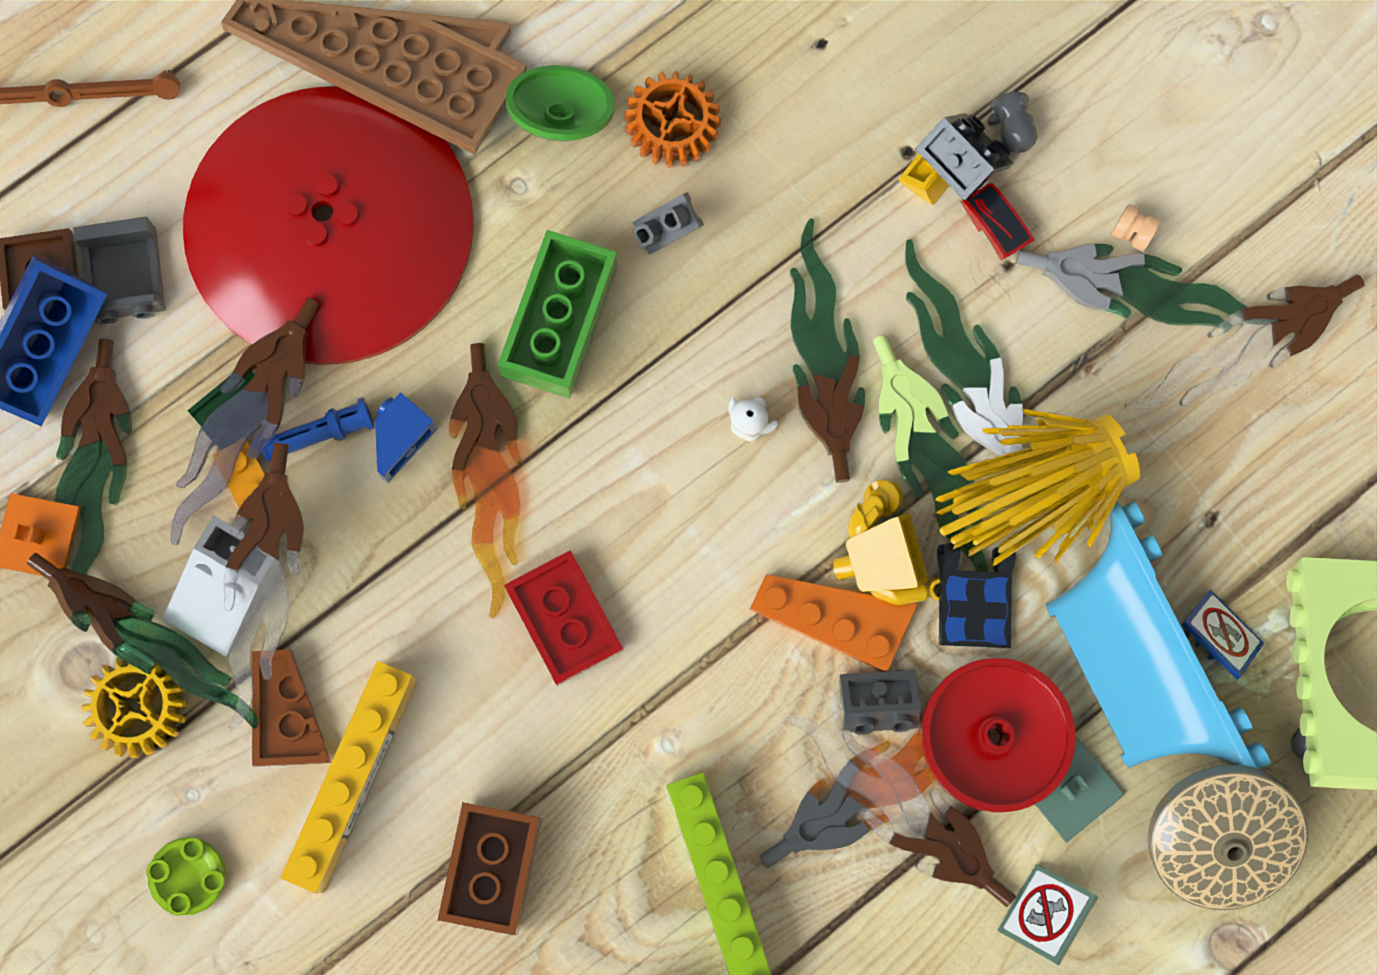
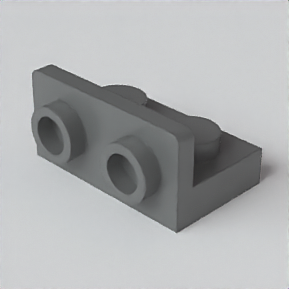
M915 670L840 674L839 686L843 709L842 726L844 733L854 732L855 734L864 735L873 731L892 730L894 732H905L918 728L921 704Z

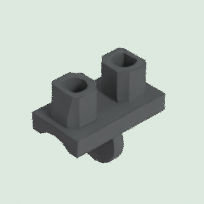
M688 192L632 222L635 227L633 228V234L639 246L646 248L648 254H652L704 226L702 219L696 214Z

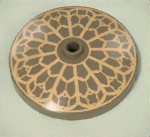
M1243 765L1210 767L1193 773L1178 782L1160 800L1151 817L1148 829L1149 854L1155 870L1164 885L1182 900L1195 906L1213 910L1244 908L1274 895L1290 881L1299 869L1308 842L1305 815L1288 787L1279 779L1263 770Z

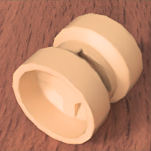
M1128 204L1117 221L1111 236L1119 240L1126 239L1132 243L1135 249L1143 252L1161 221L1153 216L1145 217L1141 215L1138 208Z

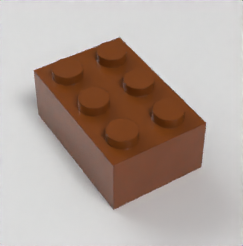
M462 802L438 921L514 936L518 935L542 818Z

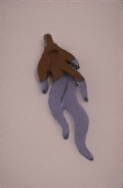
M307 297L293 322L288 320L285 325L249 346L240 357L228 380L221 386L220 391L224 394H229L238 388L247 376L257 368L253 379L239 393L218 407L207 418L199 431L187 471L176 482V486L185 488L196 480L206 463L210 450L218 444L217 454L206 478L188 495L176 510L171 526L172 545L176 546L179 544L184 525L189 517L204 504L217 497L228 486L238 455L249 437L263 425L261 432L248 449L247 456L251 459H255L273 438L280 427L284 412L285 385L288 376L289 394L292 397L299 395L305 380L307 365L306 341L309 332L306 328L321 305L315 300Z

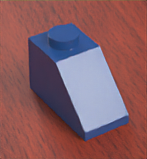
M401 392L395 399L390 397L380 406L377 411L379 416L375 419L377 472L387 483L394 478L437 431L434 421Z

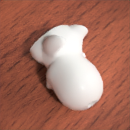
M757 397L754 400L744 399L737 403L735 398L730 399L728 408L731 430L739 438L753 442L761 434L770 433L777 428L778 421L774 420L768 423L769 415L766 411V401L763 398Z

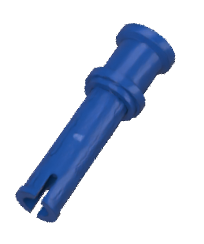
M362 397L354 405L337 411L334 408L329 409L323 418L267 438L259 439V443L265 459L269 462L272 458L274 442L288 444L289 454L331 438L339 441L344 440L347 434L364 428L372 430L375 429L369 407L364 397Z

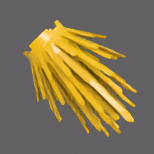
M1021 409L1027 416L1045 419H1036L1035 421L1039 425H1007L1008 428H983L982 431L986 434L1019 436L1001 439L999 443L1002 445L1030 443L1031 447L973 462L970 465L948 471L947 473L953 476L960 474L968 481L992 474L995 475L963 486L935 499V501L944 502L954 498V504L935 512L940 515L949 511L958 515L988 503L983 508L942 526L940 533L948 535L982 518L993 515L951 537V543L955 544L953 549L973 540V544L976 546L969 550L968 555L972 556L1038 518L1001 543L998 552L1002 554L994 559L993 566L1017 552L1052 526L1056 532L1036 552V558L1042 557L1066 533L1068 535L1059 545L1060 551L1054 557L1056 564L1087 524L1088 530L1094 528L1087 540L1088 547L1090 548L1106 523L1124 488L1140 479V467L1136 453L1133 452L1128 455L1120 439L1126 433L1112 416L1104 414L1093 419H1085L1050 412Z

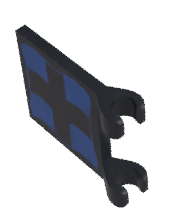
M952 543L939 545L937 547V560L940 569L938 645L1011 648L1012 571L1016 552L993 566L995 572L957 570L961 552L960 547L953 549L955 544ZM999 547L992 550V563L996 557L1002 554L998 552Z

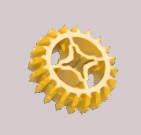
M132 654L129 658V663L123 657H117L115 659L116 670L108 664L102 665L105 677L101 678L96 675L91 677V681L97 685L95 691L91 689L83 691L85 696L92 698L91 703H85L81 706L82 711L92 712V716L83 721L84 726H97L91 732L90 738L92 740L103 738L100 748L108 751L114 747V755L123 757L128 750L130 758H139L141 748L146 755L151 756L155 752L154 742L159 747L166 748L168 741L164 735L166 733L173 737L179 735V731L172 727L174 721L179 723H185L186 717L177 714L178 709L188 707L187 701L177 700V696L184 694L186 688L182 685L173 686L180 677L178 673L171 672L167 674L169 665L165 662H160L156 665L155 658L152 656H146L142 662L139 655ZM148 676L143 684L138 683L130 691L117 687L121 682L130 677ZM157 686L161 691L163 699L161 715L153 706L154 697L158 693L155 690ZM123 697L140 701L138 702V704H141L140 709L147 715L130 711L132 710V708H129L130 703L123 699ZM109 698L116 704V714L112 719L113 725H111L108 717ZM139 721L150 723L153 726L146 733L136 737L122 736L127 728L132 729Z

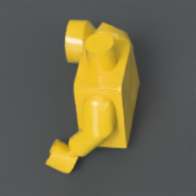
M890 479L874 481L864 492L863 504L860 505L858 502L850 514L847 530L849 539L846 540L849 555L835 558L833 561L837 578L843 580L856 577L860 591H871L875 598L898 606L922 602L927 597L939 601V595H935L933 589L937 583H940V578L933 577L928 579L910 513L902 514L875 526L880 517L892 515L901 508L904 498L902 489L898 483Z

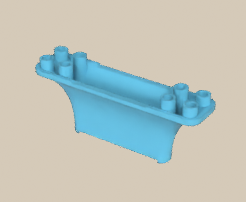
M1117 501L1109 515L1111 529L1109 542L1097 564L1074 587L1046 603L1050 618L1056 617L1124 751V754L1120 755L1128 768H1131L1143 762L1164 756L1193 753L1218 757L1232 765H1243L1256 769H1262L1271 765V761L1261 743L1255 742L1245 746L1240 735L1253 729L1248 716L1243 708L1239 707L1228 712L1223 701H1219L1156 580V572L1150 562L1160 558L1163 554L1153 535L1140 541L1137 538L1133 529L1142 525L1145 521L1137 503L1133 501L1121 507Z

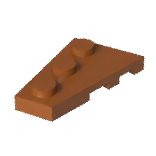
M290 649L252 651V766L332 763L293 651Z

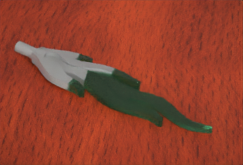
M1108 244L1081 245L1063 252H1049L1047 256L1020 249L1017 255L1016 264L1043 270L1044 276L1053 280L1069 297L1079 304L1115 313L1123 318H1128L1131 315V310L1122 302L1105 296L1097 290L1108 291L1122 298L1142 314L1155 321L1176 326H1213L1222 332H1227L1231 326L1219 315L1201 311H1189L1181 308L1179 305L1187 303L1207 305L1240 321L1242 320L1239 310L1248 308L1227 291L1216 285L1204 283L1186 284L1159 277L1147 269L1170 276H1178L1182 272V268L1156 256L1127 254L1105 260L1096 259L1111 254L1114 248ZM1249 319L1242 322L1253 325H1265L1277 321Z

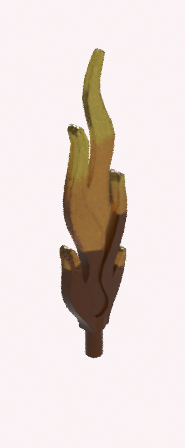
M474 343L470 345L472 372L468 374V381L453 408L449 424V434L451 438L455 439L463 424L467 421V428L455 452L452 478L461 510H466L467 494L464 484L467 475L474 489L476 510L471 545L492 586V602L489 617L494 619L501 608L505 596V580L493 543L495 518L498 510H500L504 518L503 550L511 564L517 565L518 559L514 551V543L521 507L517 484L500 453L496 441V431L499 426L503 429L506 446L513 461L519 464L521 463V457L517 444V420L513 409L503 393L492 381L489 371L486 370L485 344Z

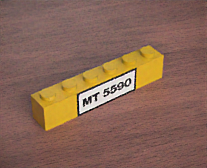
M380 661L376 662L280 879L316 894L325 892L418 681L413 675Z

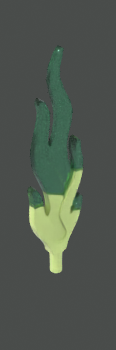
M881 335L872 340L883 364L880 369L882 385L878 401L880 427L885 434L890 431L892 413L894 412L897 419L894 446L896 465L914 496L919 499L923 495V490L912 470V463L928 484L933 497L935 512L954 504V498L944 502L935 501L938 496L954 491V488L957 490L974 483V480L968 481L960 474L953 476L947 473L952 469L967 466V463L936 432L927 419L926 409L934 416L941 430L951 439H956L959 436V432L952 424L942 397L937 390L921 376L910 370L901 359L896 360L887 336ZM976 507L974 509H971L967 511L966 514L968 515L978 510L979 508ZM952 511L943 515L935 513L939 529L959 519V516ZM980 519L974 523H971V526H974L982 522V520ZM963 527L945 535V537L950 541L951 537L964 531L965 528ZM973 540L960 546V550L971 560L976 571L988 572L987 562L982 550L972 556H968L969 550L976 546L973 544Z

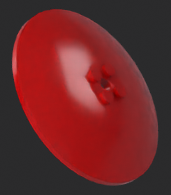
M337 86L307 88L286 93L256 106L235 120L221 133L199 163L188 190L183 214L184 251L195 285L217 318L248 344L252 345L265 335L279 329L288 320L293 322L307 297L321 304L306 328L309 332L306 341L307 364L337 365L372 358L396 348L423 330L441 312L457 289L468 263L474 232V214L467 180L449 144L444 139ZM320 206H330L333 208V215L327 221H317L314 219L316 209Z

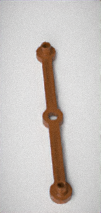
M166 70L162 71L154 79L68 84L60 79H53L48 81L46 85L0 88V104L48 102L55 107H64L70 104L71 100L157 95L159 98L170 100L178 96L180 81L171 70H168L167 73ZM53 91H61L63 94L59 95L54 93Z

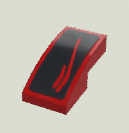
M992 182L976 191L968 200L960 201L978 232L983 230L1001 261L1035 241L1018 213Z

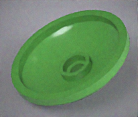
M550 65L527 70L510 83L506 93V108L511 118L527 132L547 140L576 141L590 137L604 129L611 121L614 113L615 101L610 88L595 75L569 66Z

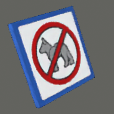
M1211 589L1203 596L1181 624L1197 640L1195 647L1197 648L1201 644L1210 653L1207 659H1216L1237 680L1243 675L1264 645V642Z

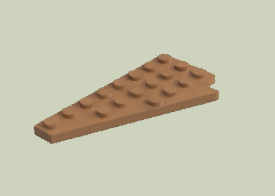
M236 0L221 21L223 30L474 155L505 108L506 93L510 83L518 75L527 71V65L499 52L511 33V24L507 22L294 0Z

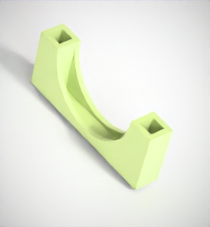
M1301 557L1292 570L1288 571L1286 586L1288 592L1292 593L1293 605L1290 609V624L1296 630L1293 659L1295 663H1299L1300 672L1296 684L1297 697L1302 699L1303 713L1300 717V732L1302 736H1306L1307 750L1303 757L1304 771L1309 774L1310 787L1377 790V732L1361 724L1342 706L1329 684L1324 664L1325 645L1333 625L1353 614L1377 611V561Z

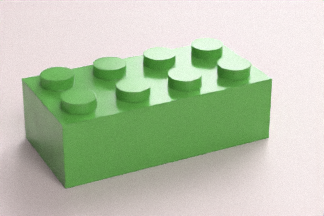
M546 230L497 365L501 377L571 399L618 266L617 252Z

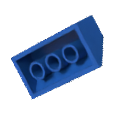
M35 255L32 256L0 321V409L42 427L108 294L75 274Z

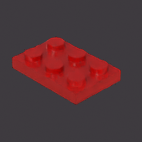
M571 550L504 585L556 686L624 651Z

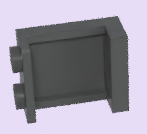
M147 216L73 227L75 242L80 246L82 252L85 281L108 294L95 319L96 323L112 324L117 322L118 318L127 316L145 319L153 317L155 312L166 311L157 232Z

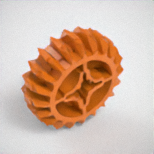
M675 70L672 74V79H666V75L661 71L658 74V82L647 77L645 79L646 88L636 86L634 89L636 97H629L627 100L629 110L624 112V120L628 122L625 126V132L627 135L632 136L630 139L633 148L641 146L640 156L642 158L652 153V163L655 165L660 162L661 158L666 159V166L670 168L673 165V160L679 159V163L684 167L687 165V156H690L697 162L700 159L699 150L706 153L711 150L709 141L717 140L718 132L715 129L721 126V118L716 116L720 113V106L718 103H712L715 96L713 91L704 92L705 83L703 80L693 85V76L691 74H688L684 80L679 79V72ZM665 98H672L668 102H659V100ZM686 101L698 110L702 122L694 119V115L685 110ZM678 110V118H675L673 122H670L669 127L667 129V120L670 121L672 117L675 116ZM644 117L651 119V123L660 128L659 138L647 129L643 121ZM679 136L688 137L681 141H673V139Z

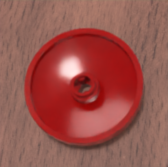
M1006 658L977 660L958 668L944 678L927 701L920 729L924 759L937 783L957 801L984 812L1006 813L1018 811L1033 806L1045 799L1060 785L1066 776L1075 751L1076 735L1074 720L1070 707L1061 691L1039 670L1023 662ZM996 730L999 733L1000 740L997 744H993L992 738L988 737L989 731Z

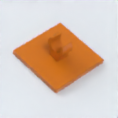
M10 493L0 531V568L42 576L27 565L28 559L34 553H38L59 569L67 567L81 507Z

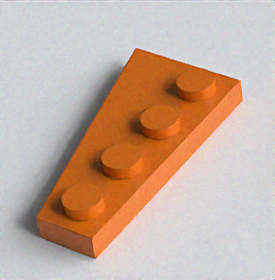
M766 574L750 610L881 672H887L918 604L911 603L898 606L877 599L869 594Z

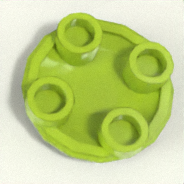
M179 838L165 844L148 864L146 869L148 887L152 898L162 909L175 916L194 915L207 910L220 897L225 886L226 867L221 854L210 843L198 838Z

